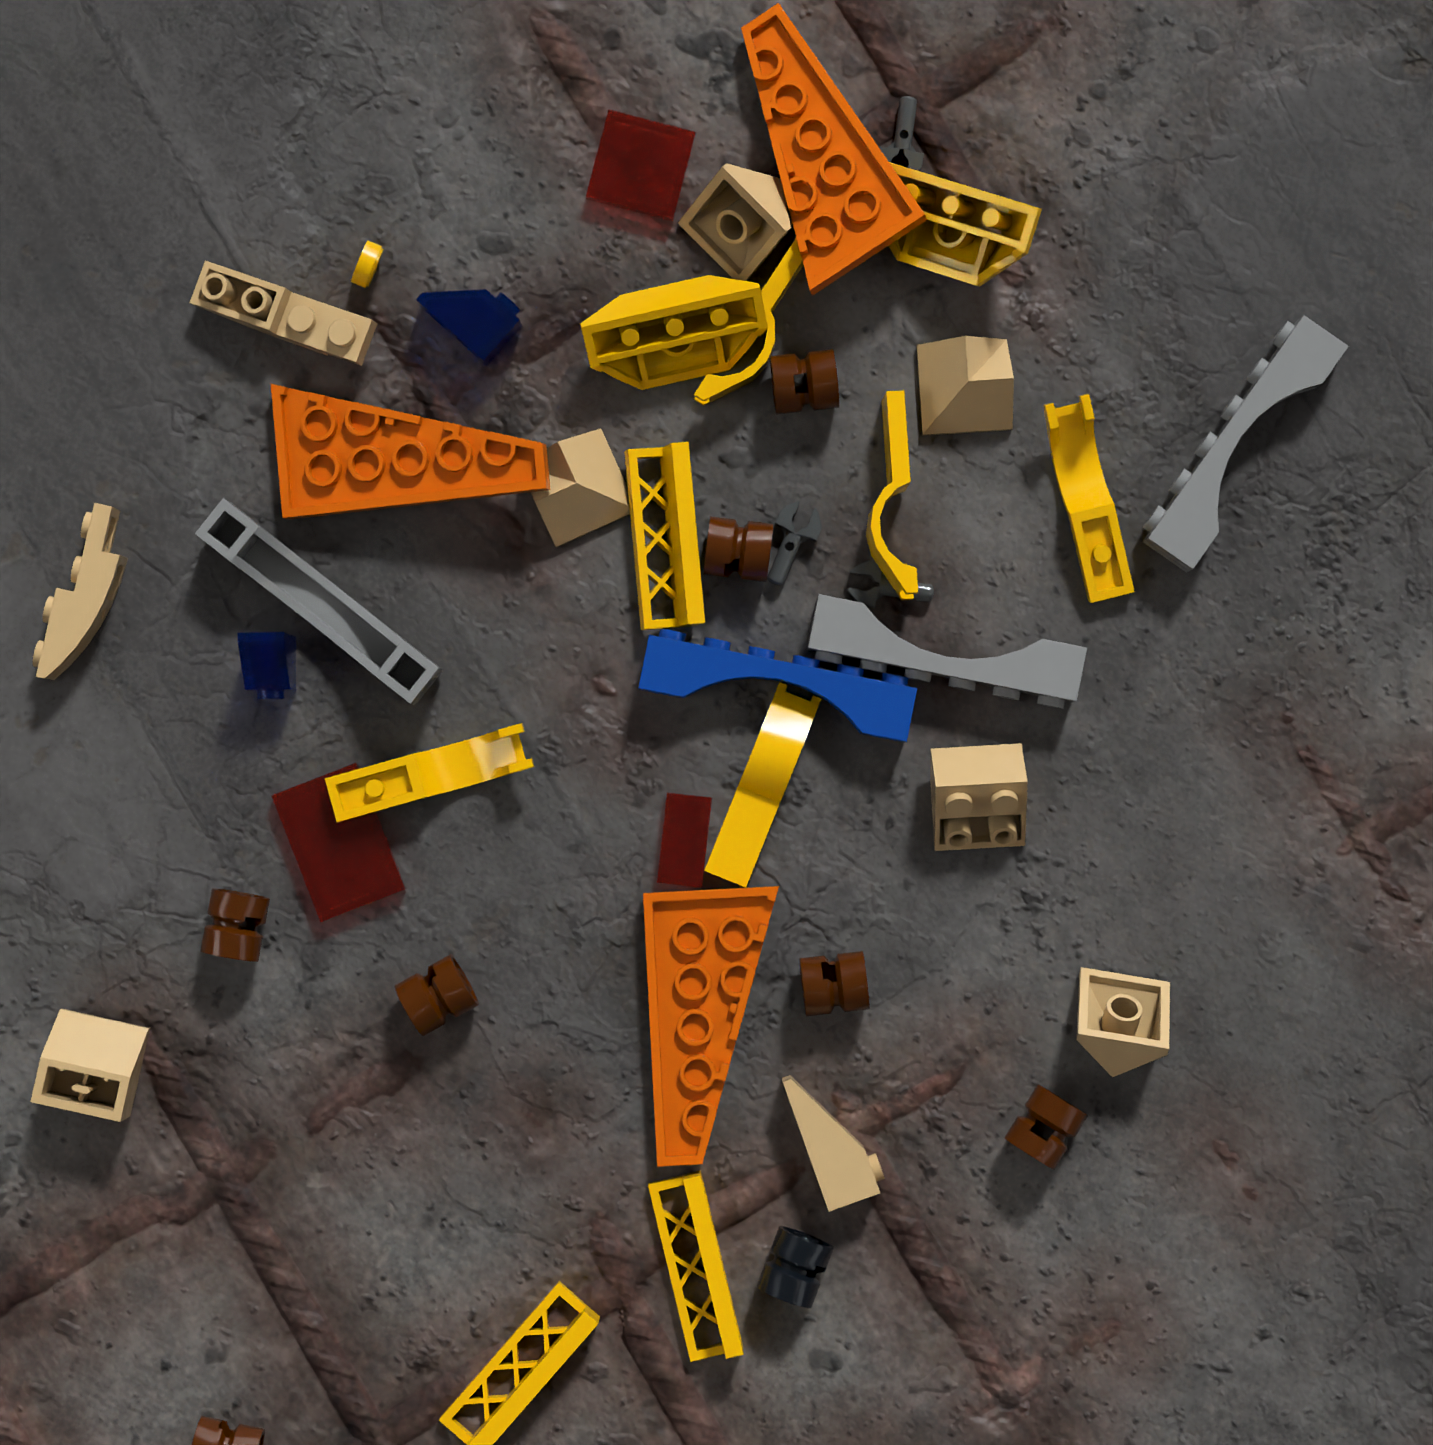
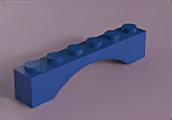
M660 629L659 636L649 635L639 690L684 699L703 688L726 681L753 678L780 681L803 688L826 700L842 713L860 734L903 743L907 742L917 688L907 686L909 680L907 677L882 673L881 681L863 677L864 669L838 664L837 671L834 672L819 669L820 660L793 655L792 663L774 660L775 651L749 646L747 654L730 651L731 642L704 637L703 645L685 642L686 633L668 629Z

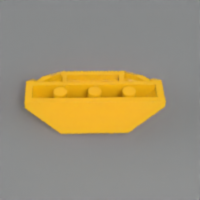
M889 162L921 207L927 221L889 245L897 261L980 287L1028 254L1042 211L1041 208Z
M712 275L619 295L580 323L590 368L599 372L603 371L613 378L640 390L698 378L707 374L729 371L748 351L756 338L761 336L768 328L759 283Z

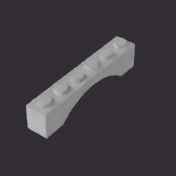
M1305 315L1294 324L1288 320L1285 322L1272 341V344L1278 347L1269 361L1261 357L1246 378L1252 384L1243 398L1235 395L1220 415L1221 418L1226 420L1217 435L1211 431L1206 435L1194 453L1200 457V460L1191 472L1185 468L1180 472L1169 488V491L1174 494L1170 503L1165 509L1158 505L1143 526L1149 533L1142 542L1186 573L1194 569L1219 533L1218 502L1220 485L1228 459L1241 436L1261 414L1273 405L1293 395L1313 390L1323 384L1349 347Z
M223 498L195 534L302 616L410 704L416 706L442 673L443 669L228 500Z
M819 594L807 650L815 651V659L822 662L841 664L842 658L845 657L860 660L859 668L867 671L886 673L887 666L905 669L904 677L912 680L930 682L931 675L949 678V687L975 691L976 684L994 687L992 694L994 696L1019 700L1020 693L1038 696V705L1064 709L1065 702L1072 703L1077 701L1087 647L1041 639L1021 650L998 657L978 659L946 657L920 649L898 637L878 621L862 602Z

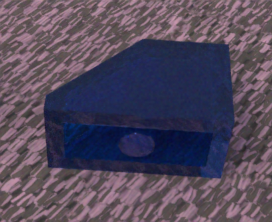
M486 289L421 293L416 299L419 306L486 366L523 327L520 319L516 317L521 310L502 292L496 298Z
M285 632L237 633L245 690L257 691V700L285 699V691H296L295 636Z

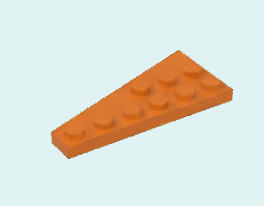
M777 3L741 27L757 85L798 248L802 257L809 290L813 296L927 221L921 207L781 5Z
M271 384L282 518L289 520L551 490L547 445L544 443Z
M779 886L643 893L657 1167L703 1164Z

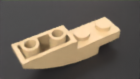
M206 260L189 302L199 308L326 356L329 354L360 366L364 362L378 324L372 319L293 293L285 287Z
M94 503L92 512H86L81 527V538L86 539L82 557L76 556L71 570V582L76 583L74 591L56 588L54 597L49 596L46 600L43 622L48 623L44 641L39 640L37 642L33 655V667L38 668L36 677L55 680L72 665L91 642L114 602L128 558L111 553L120 510L112 506Z

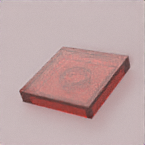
M608 110L586 199L674 221L696 132Z

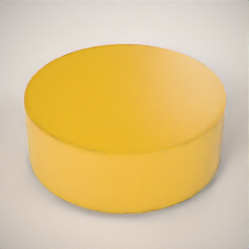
M367 240L351 279L352 283L363 288L369 287L384 249H382L381 245Z

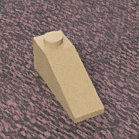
M791 1075L783 1077V1085L828 1211L830 1212L880 1194L877 1182L885 1178L876 1153L867 1156L864 1146Z

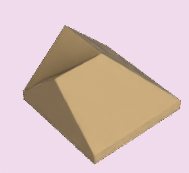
M728 163L721 167L678 222L732 279L747 281L791 229L781 179Z
M961 336L916 346L922 436L1013 429L1014 376L1007 339Z
M601 428L558 441L547 448L551 490L531 492L556 548L630 515L628 487Z
M1081 967L1079 972L1076 1040L1112 1077L1166 1056L1169 1051L1170 982Z

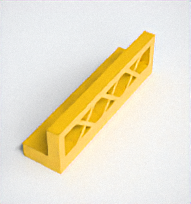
M689 442L670 443L664 447L627 449L624 453L641 630L693 627L704 624L705 613ZM660 458L661 478L653 488L639 477L638 459ZM661 487L663 488V498L657 493ZM640 489L647 494L642 501ZM651 499L665 510L666 522L657 533L643 522L642 510ZM666 531H667V542L664 541V540L661 538ZM645 535L651 539L646 546ZM655 544L669 555L670 567L661 578L647 567L646 555ZM670 576L672 588L665 583ZM649 579L655 584L651 590H649ZM660 589L673 600L674 618L652 620L651 599Z
M701 1170L648 1183L690 1362L725 1354L726 1359L744 1355L741 1335ZM680 1186L685 1187L688 1206L680 1218L663 1209L659 1191ZM690 1212L694 1227L685 1222ZM666 1218L676 1224L671 1234H669ZM681 1227L697 1237L699 1249L691 1263L675 1254L672 1242ZM700 1257L702 1258L705 1271L696 1266ZM677 1263L687 1268L681 1279ZM691 1272L704 1278L708 1283L710 1293L701 1307L684 1296L682 1287ZM711 1301L713 1303L715 1315L706 1310ZM687 1306L697 1312L692 1323ZM702 1316L718 1325L722 1343L697 1349L693 1331Z
M558 1281L441 1415L439 1421L466 1445H493L598 1325L600 1316L563 1283ZM558 1296H561L579 1312L568 1326L549 1327L547 1309ZM542 1316L543 1328H531ZM561 1333L550 1346L549 1334ZM543 1335L545 1353L538 1360L519 1361L518 1342L524 1336ZM512 1350L513 1362H502ZM531 1368L520 1380L519 1369ZM513 1369L515 1387L511 1392L505 1395L489 1396L488 1377L494 1370ZM482 1385L483 1396L471 1397ZM501 1402L490 1414L489 1403ZM483 1403L485 1421L472 1434L454 1416L463 1405Z

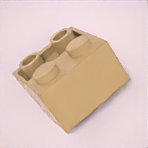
M1022 744L932 748L930 783L935 851L1025 846L1028 781Z
M60 1009L40 1057L30 1102L118 1122L129 1118L150 1028Z

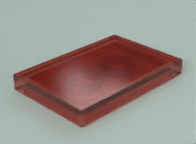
M358 763L348 765L272 795L320 922L406 889L377 812L336 822L325 778L360 769Z

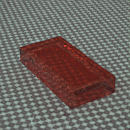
M667 793L657 883L702 888L712 804L711 797Z

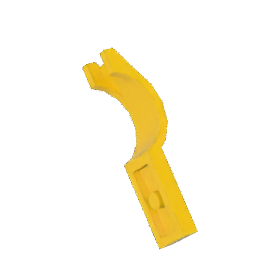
M796 238L761 291L768 325L765 331L766 339L763 350L756 361L740 373L726 376L707 374L694 393V396H696L694 400L699 404L705 406L751 383L767 367L775 346V319L772 313L803 267Z
M904 390L886 391L881 405L887 486L884 487L868 514L866 538L871 556L900 599L913 600L914 594H918L917 568L904 564L888 550L881 536L880 516L884 505L893 496L904 492L911 482Z
M1080 395L1078 403L1055 408L1054 403L1044 404L1053 467L1063 503L1068 513L1088 602L1094 603L1133 593L1135 591L1115 504L1108 491L1097 452L1094 434L1095 417L1090 395Z
M781 682L778 684L704 869L708 873L745 888L821 701V698L814 695L811 701L788 693L786 692L788 685Z
M523 723L498 729L454 744L413 753L325 778L336 822H342L535 767L532 758H525L519 734L525 732Z

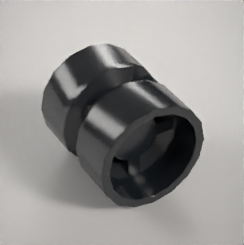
M779 1226L770 1249L775 1258L773 1261L765 1262L757 1288L790 1304L811 1308L820 1286L816 1275L817 1273L825 1272L834 1246L802 1231Z

